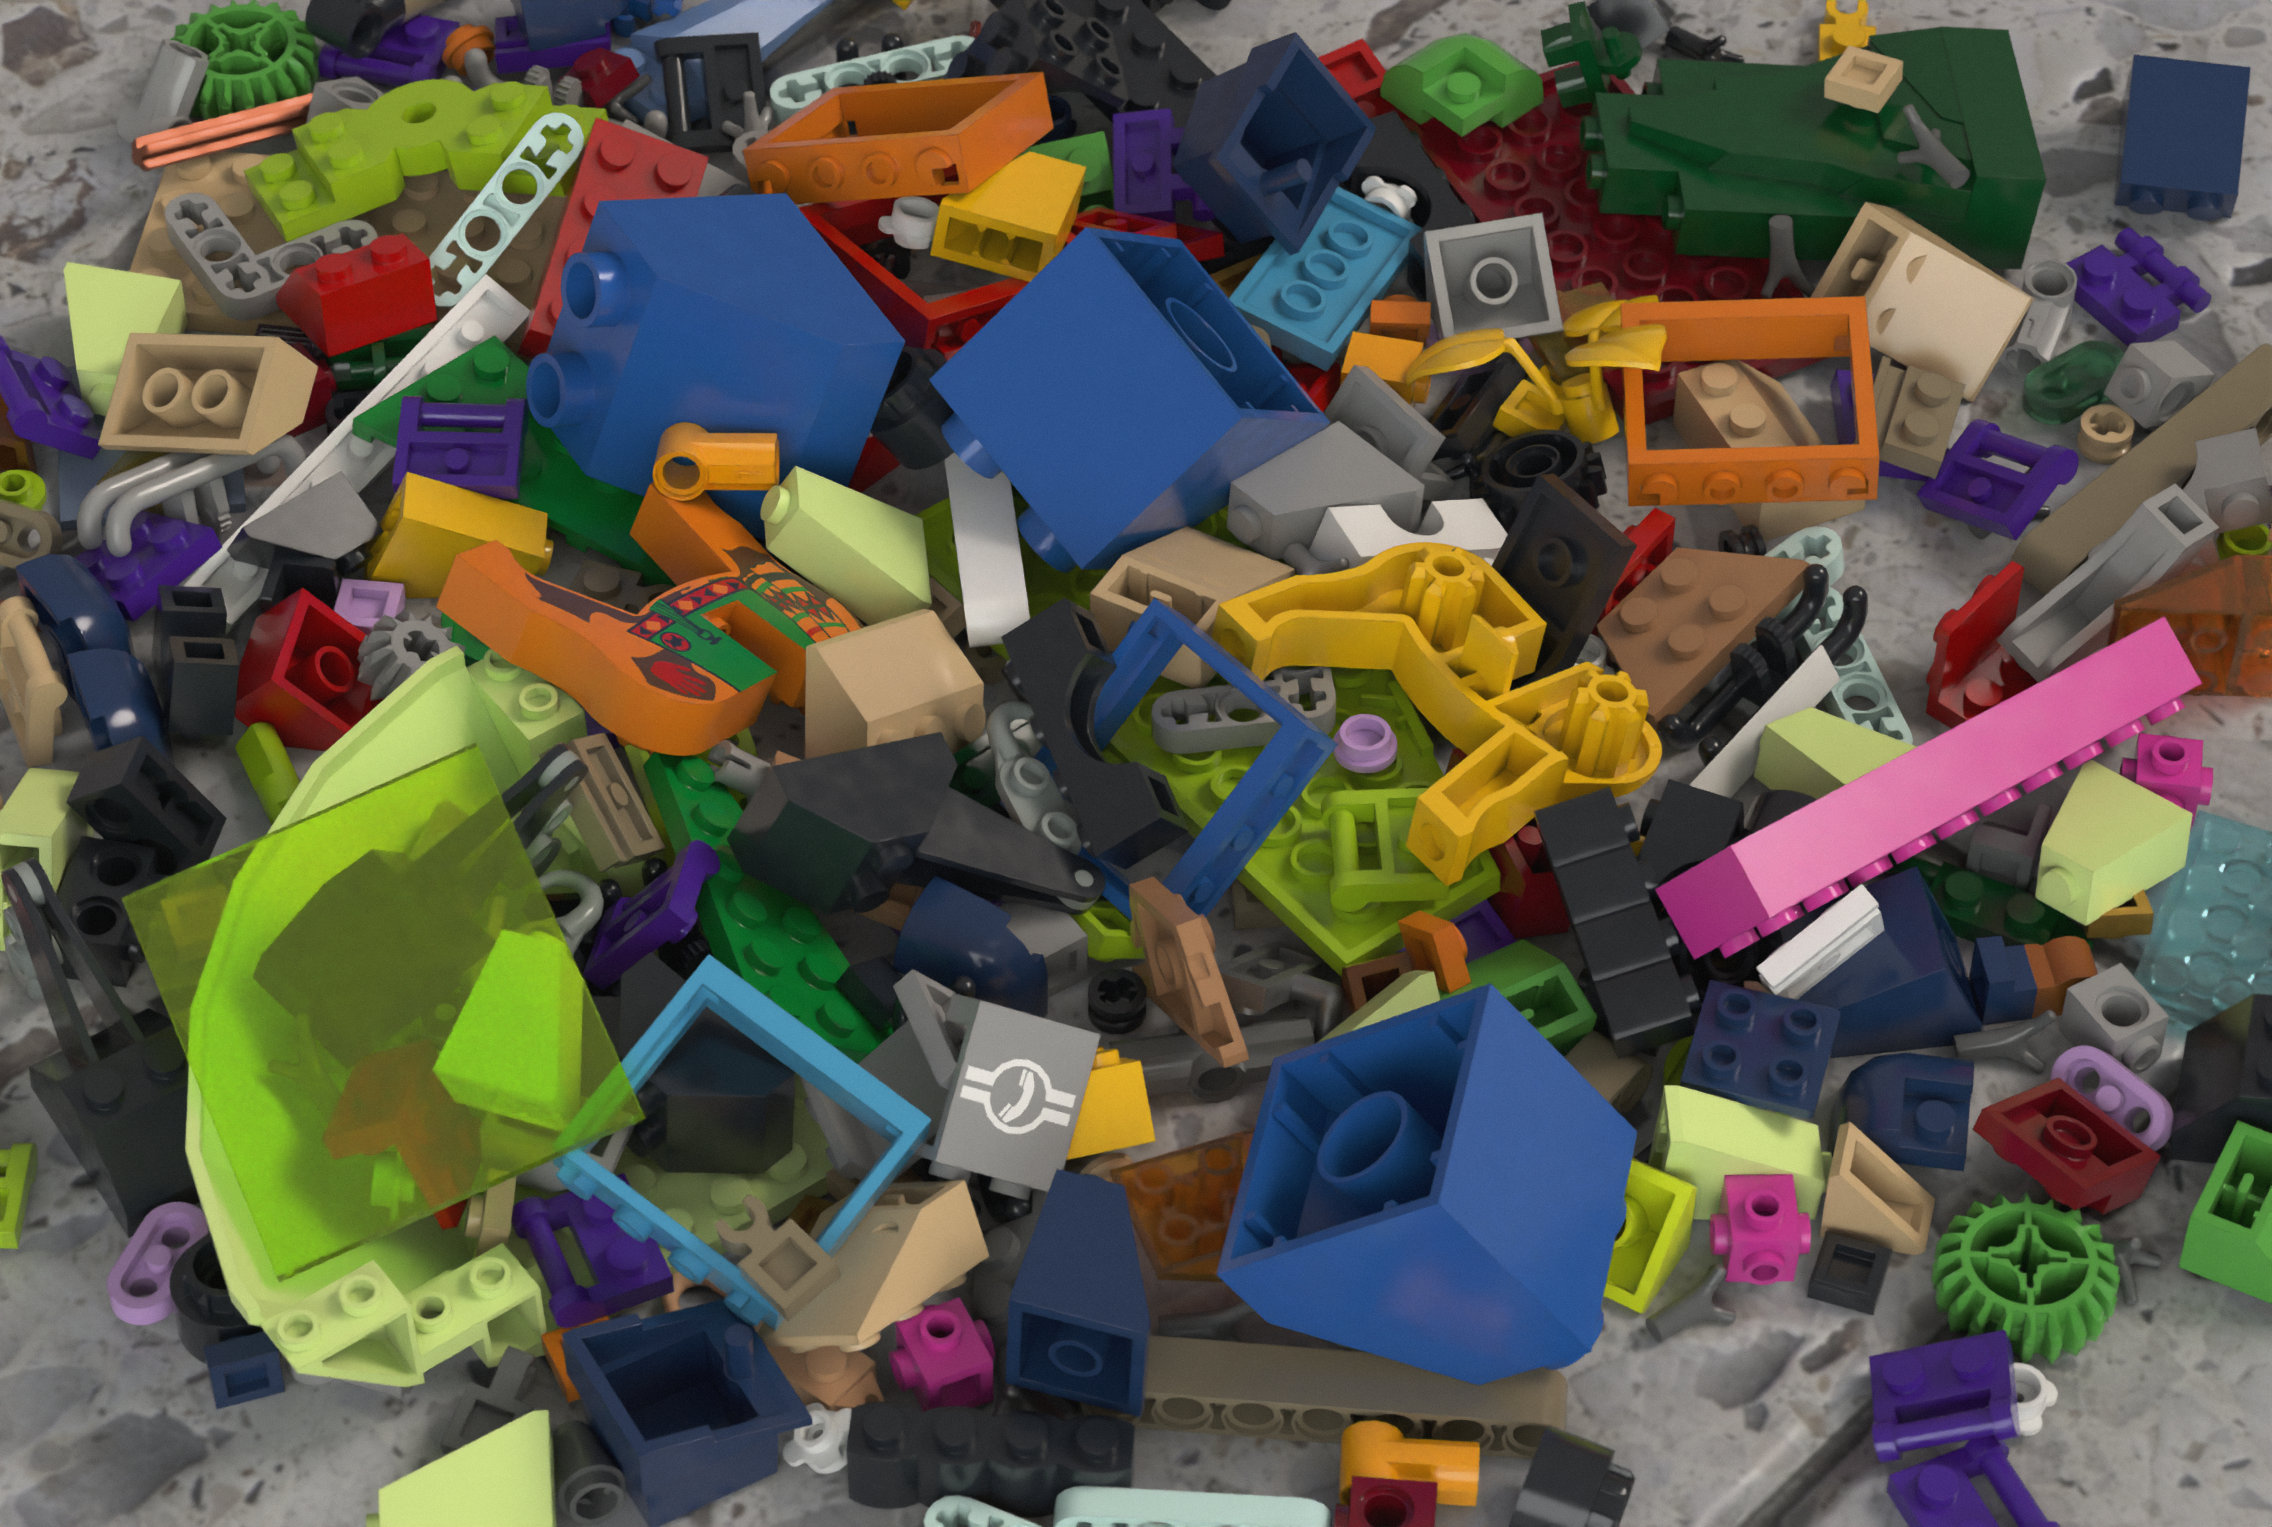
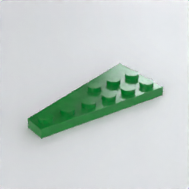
M494 335L354 417L352 434L370 444L376 438L396 448L403 396H423L426 403L506 404L507 398H527L526 379L529 367ZM529 408V426L527 435H525L519 499L501 500L548 513L547 526L566 535V544L584 553L592 548L619 562L621 568L642 572L643 583L648 586L668 584L676 587L677 585L629 534L644 496L586 476L550 427L540 425L533 417ZM424 427L423 431L503 433V428Z
M653 752L643 765L676 856L679 851L692 841L701 840L709 844L719 857L720 870L702 884L695 904L714 958L858 1064L893 1034L892 1026L877 1030L838 987L839 985L836 982L851 965L810 906L742 871L727 841V837L743 811L726 786L720 782H714L715 774L709 766L710 764L693 755L675 756Z

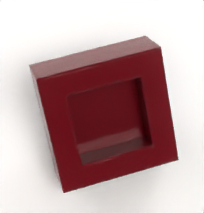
M598 47L596 50L588 51L578 57L573 64V68L557 81L560 83L564 76L579 79L582 85L581 90H583L584 105L591 108H601L639 78L640 75L631 58Z

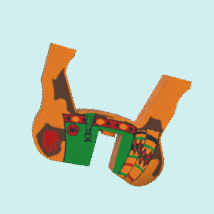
M654 482L649 484L629 534L677 586L653 599L638 614L630 613L536 577L525 570L514 559L511 550L498 540L456 554L436 608L509 663L545 679L574 698L592 718L614 733L618 743L623 747L632 745L641 750H646L650 756L653 752L675 756H689L702 753L714 747L719 742L754 725L768 693L770 701L775 705L783 703L789 707L799 709L800 713L805 715L806 646L864 628L857 617L840 601L778 563L742 524L720 509L705 490L694 499L679 501L663 495L657 489Z

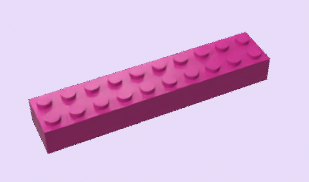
M2162 617L1734 843L1655 890L1694 960L1717 947L1725 959L1760 940L1754 927H1757L1762 938L1805 915L1799 904L1800 902L1803 903L1808 913L1850 891L1844 878L1847 877L1851 886L1855 888L1894 867L1888 857L1889 854H1892L1896 863L1899 864L1936 844L1937 842L1931 831L1935 830L1939 838L1943 840L1980 820L1974 810L1975 807L1978 806L1985 817L2022 797L2016 785L2021 783L2028 794L2063 775L2064 773L2058 762L2063 760L2070 771L2105 752L2099 740L2105 738L2109 747L2112 748L2144 731L2145 727L2140 720L2141 717L2146 716L2152 726L2182 710L2185 706L2179 696L2199 686L2202 682L2166 618Z

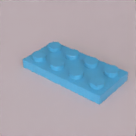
M1337 187L1299 253L1289 255L1275 239L1230 296L1229 300L1250 325L1260 327L1268 333L1272 345L1296 356L1304 362L1311 363L1328 371L1350 342L1352 332H1357L1370 315L1371 300H1381L1408 264L1409 239L1422 230V227Z

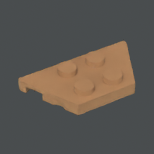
M1677 547L1596 625L1598 637L1604 642L1610 661L1617 664L1619 671L1628 673L1631 684L1635 689L1646 690L1649 708L1645 720L1653 727L1656 733L1660 731L1659 724L1665 715L1677 714L1731 661L1729 658L1731 656L1730 653L1738 644H1748L1755 637V627L1763 618L1771 616L1774 619L1804 589L1803 576L1806 567L1810 565L1809 563L1798 559Z
M1155 877L1129 884V904L1132 914V922L1130 923L1131 942L1135 949L1143 947L1146 963L1132 967V972L1143 979L1146 985V996L1222 1067L1227 1068L1249 1060L1246 1045L1213 955L1216 949L1215 939L1206 917L1203 914L1197 915L1186 905L1180 894H1173Z

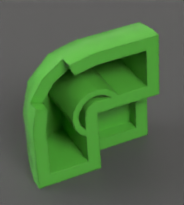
M1461 33L1436 39L1395 64L1384 74L1380 96L1420 125L1435 117L1463 137L1488 120L1493 121L1501 128L1505 127L1541 104L1544 92L1541 77L1519 59L1493 41Z

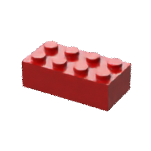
M595 118L577 161L517 354L534 359L538 354L547 352L563 306L561 277L564 266L573 254L582 252L599 201L697 197L709 157L603 119Z

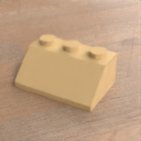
M130 333L98 445L105 450L254 455L303 423L318 366L276 336Z
M1719 360L1678 373L1672 425L1689 449L1825 445L1780 382L1739 360ZM1866 501L1737 503L1728 505L1743 526L1754 524L1765 542L1864 510Z
M917 610L806 646L805 759L938 732L942 733L952 754L983 735L986 723V713L983 707L984 682L933 610Z

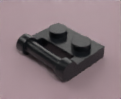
M758 32L669 37L655 41V60L657 63L662 64L669 134L665 136V140L699 154L733 152L732 146L736 138L724 132L722 125L725 121H730L745 129L743 94L747 91H752L755 94V103L759 116L763 108L767 107ZM700 59L708 130L692 131L684 63L686 60Z

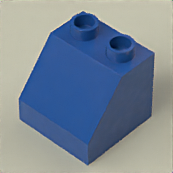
M786 193L599 201L582 252L573 254L564 266L561 277L563 306L547 352L538 354L529 366L526 379V394L530 411L535 420L543 427H550L586 476L644 497L649 484L654 482L652 474L660 437L668 427L681 422L695 423L706 429L708 433H777L780 447L779 486L792 469L798 466L848 487L905 340ZM686 457L672 458L679 465H695L694 461ZM705 490L720 509L742 524L753 537L766 541L764 520L761 519L760 511L762 502L769 490Z
M1085 227L929 379L954 411L941 425L942 434L949 446L966 465L985 478L993 479L1003 471L1030 505L1017 518L1019 531L1030 547L1046 563L1063 573H1069L1076 565L1081 570L1111 569L1123 554L1186 526L1190 528L1195 527L1229 504L1232 481L1325 429L1331 423L1180 239Z
M1491 983L1273 1059L1216 1275L1270 1324L1472 1384L1482 1385L1539 1367L1550 1370L1567 1367L1592 1351V1346L1598 1339L1603 1327L1604 1315L1601 1304L1615 1237L1626 1217L1627 1205L1624 1194L1637 1131Z

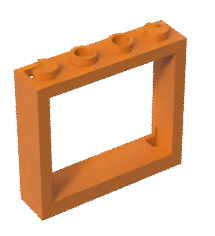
M1043 72L832 88L743 149L752 191L756 194L786 193L794 204L970 193L1054 129ZM847 121H855L857 134L850 135ZM956 164L959 181L945 182L943 168Z
M1865 296L1621 303L1620 329L1646 324H1661L1666 328L1667 340L1662 350L1661 362L1849 357L1857 443L1848 445L1646 450L1642 369L1621 367L1628 506L1877 500L1879 447Z

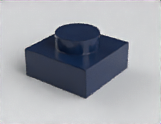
M265 1331L251 1335H236L223 1342L203 1347L216 1409L285 1392L278 1350Z

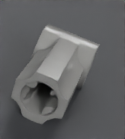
M162 39L142 94H137L131 98L119 114L117 132L120 137L131 144L138 137L193 124L188 117L209 65V56L195 47L182 44L176 40Z
M2052 259L2039 260L2029 265L2024 272L2022 291L2033 297L2034 300L1998 359V362L2009 370L2011 376L2031 381L2038 375L2048 374L2061 336L2070 326L2077 276L2074 270L2066 263Z

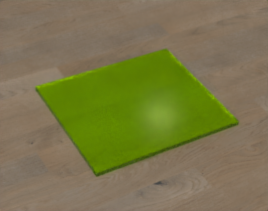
M477 743L466 746L122 897L126 911L279 1282L290 1279L301 1272L645 1119Z

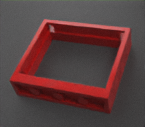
M956 164L943 168L945 182L959 181ZM950 194L918 197L931 200L940 207L942 199ZM901 197L813 203L799 207V210L905 340L904 346L935 349L948 361L1029 283L1012 277L927 303L858 247L894 236L893 234L881 232L878 228V223L882 216H892L894 202ZM1072 232L1069 233L1063 249L1076 237Z

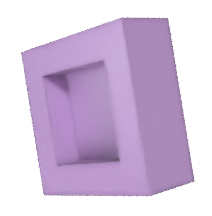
M343 578L334 611L360 631L369 635L375 622L381 620L384 614L395 618L397 614L404 610L406 603L404 583Z

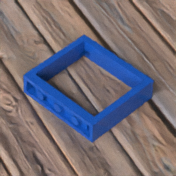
M1154 598L1137 622L1132 620L1127 635L1112 653L1117 668L1102 688L1094 713V732L1100 751H1103L1183 644L1281 725L1268 745L1162 883L1173 894H1180L1186 905L1193 912L1207 917L1338 744L1185 615ZM1042 746L1034 759L1043 763L1053 778V771L1057 769V765L1050 749ZM1001 800V802H1000L999 804L1005 808V806H1004V804H1003V802H1002V800ZM1082 845L1078 856L1095 864L1104 875L1105 888L1101 894L1132 921L1129 904V884H1132V882L1109 862L1100 858H1093Z

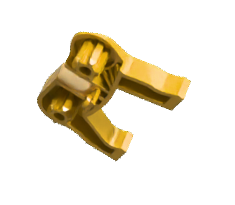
M1433 542L1402 544L1384 550L1368 562L1352 569L1327 574L1295 575L1218 604L1211 638L1262 681L1272 671L1286 666L1391 670L1407 696L1427 720L1452 744L1468 755L1417 798L1406 842V847L1446 886L1462 880L1464 871L1477 855L1506 842L1535 817L1534 811L1610 787L1614 798L1629 794L1650 780L1661 761V741L1653 727L1645 720L1649 708L1646 690L1635 689L1626 672L1620 670L1614 675L1603 674L1604 669L1586 661L1510 691L1512 680L1535 671L1547 623L1489 563L1458 546Z

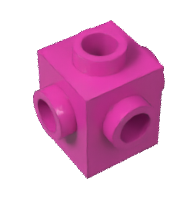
M2139 733L2134 758L2122 757L2119 775L2193 813L2189 839L2191 838L2197 806H2209L2213 786V768L2202 767L2203 740Z
M1793 1174L1724 1175L1718 1214H1711L1709 1242L1711 1254L1722 1255L1723 1266L1727 1270L1725 1282H1750L1756 1285H1769L1778 1281H1794L1799 1254H1809L1811 1226L1809 1214L1798 1213Z
M960 1297L939 1305H925L923 1311L906 1320L895 1322L896 1350L889 1352L890 1366L899 1388L902 1391L912 1389L923 1412L944 1406L974 1408L994 1401L992 1360L995 1358L994 1345L985 1323L981 1319L971 1320Z

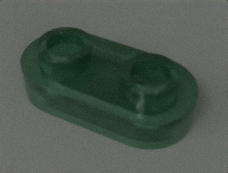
M2097 340L2082 342L2032 370L2026 376L2021 398L2023 410L2035 421L2047 425H2061L2078 418L2090 407L2100 405L2110 399L2104 394V391L2125 353L2111 343Z

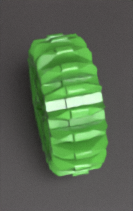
M231 0L230 6L222 8L210 4L208 13L204 15L190 13L189 24L176 25L175 36L169 39L195 47L209 56L208 60L210 62L190 111L189 118L202 116L204 120L299 97L310 94L312 89H314L315 83H318L320 75L318 66L319 46L315 44L314 36L310 35L307 31L305 22L298 19L296 10L282 12L278 2H272L265 7L260 6L257 0L237 5L234 0Z
M2027 1191L2019 1198L2018 1203H2010L1998 1192L1994 1200L1991 1201L1990 1208L1974 1200L1970 1209L1967 1210L1966 1216L1954 1215L1953 1221L1948 1225L1947 1233L1942 1234L1935 1250L1934 1259L1936 1261L1933 1263L1931 1272L1932 1289L1936 1290L1935 1301L1937 1303V1311L1948 1313L1947 1321L1950 1325V1332L1968 1331L1967 1337L2006 1330L2012 1345V1352L2017 1353L2024 1364H2027L2032 1359L2033 1354H2041L2053 1365L2060 1356L2061 1349L2077 1357L2080 1350L2084 1348L2086 1340L2097 1341L2098 1336L2103 1332L2105 1323L2109 1321V1317L2113 1316L2117 1302L2115 1295L2118 1292L2120 1283L2119 1267L2114 1265L2113 1245L2101 1242L2100 1224L2081 1226L2083 1219L2080 1208L2063 1213L2057 1210L2058 1206L2055 1199L2051 1198L2044 1205L2032 1203Z

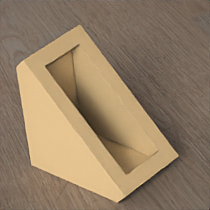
M1851 1122L1840 1125L1828 1178L1819 1237L1824 1238L1826 1231L1891 1248L1894 1252L1914 1256L1925 1252L1935 1198Z

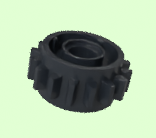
M1560 430L1526 432L1502 442L1480 464L1482 475L1472 477L1473 498H1483L1507 534L1538 474H1555L1595 509L1600 506L1597 496L1607 494L1608 491L1605 482L1607 477L1600 452L1594 453L1592 444L1589 441L1582 443L1573 434Z

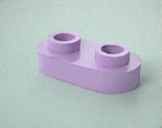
M2075 1046L2065 1051L2056 1060L2051 1072V1080L2058 1077L2152 1150L2157 1151L2165 1145L2171 1136L2174 1115L2169 1102L2154 1088L2110 1054L2092 1046ZM2097 1071L2100 1077L2099 1086L2094 1092L2086 1094L2083 1088L2084 1078L2090 1072ZM2147 1110L2150 1115V1124L2145 1131L2136 1133L2133 1127L2134 1118L2139 1112Z
M171 1202L156 1207L146 1215L107 1278L110 1304L118 1318L134 1325H149L163 1320L174 1311L169 1284L172 1269L178 1258L190 1246L210 1234L204 1212L201 1209L185 1202ZM177 1243L186 1244L183 1247L176 1249L169 1248L170 1246ZM145 1294H151L150 1296H147V1297L138 1298V1297H140V1296H142V1295H145Z

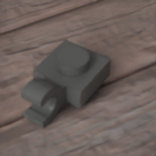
M508 1346L501 1358L489 1389L472 1382L468 1383L440 1442L442 1453L448 1455L534 1411V1406L521 1402L530 1390L537 1373V1368L532 1366L535 1359L534 1355Z

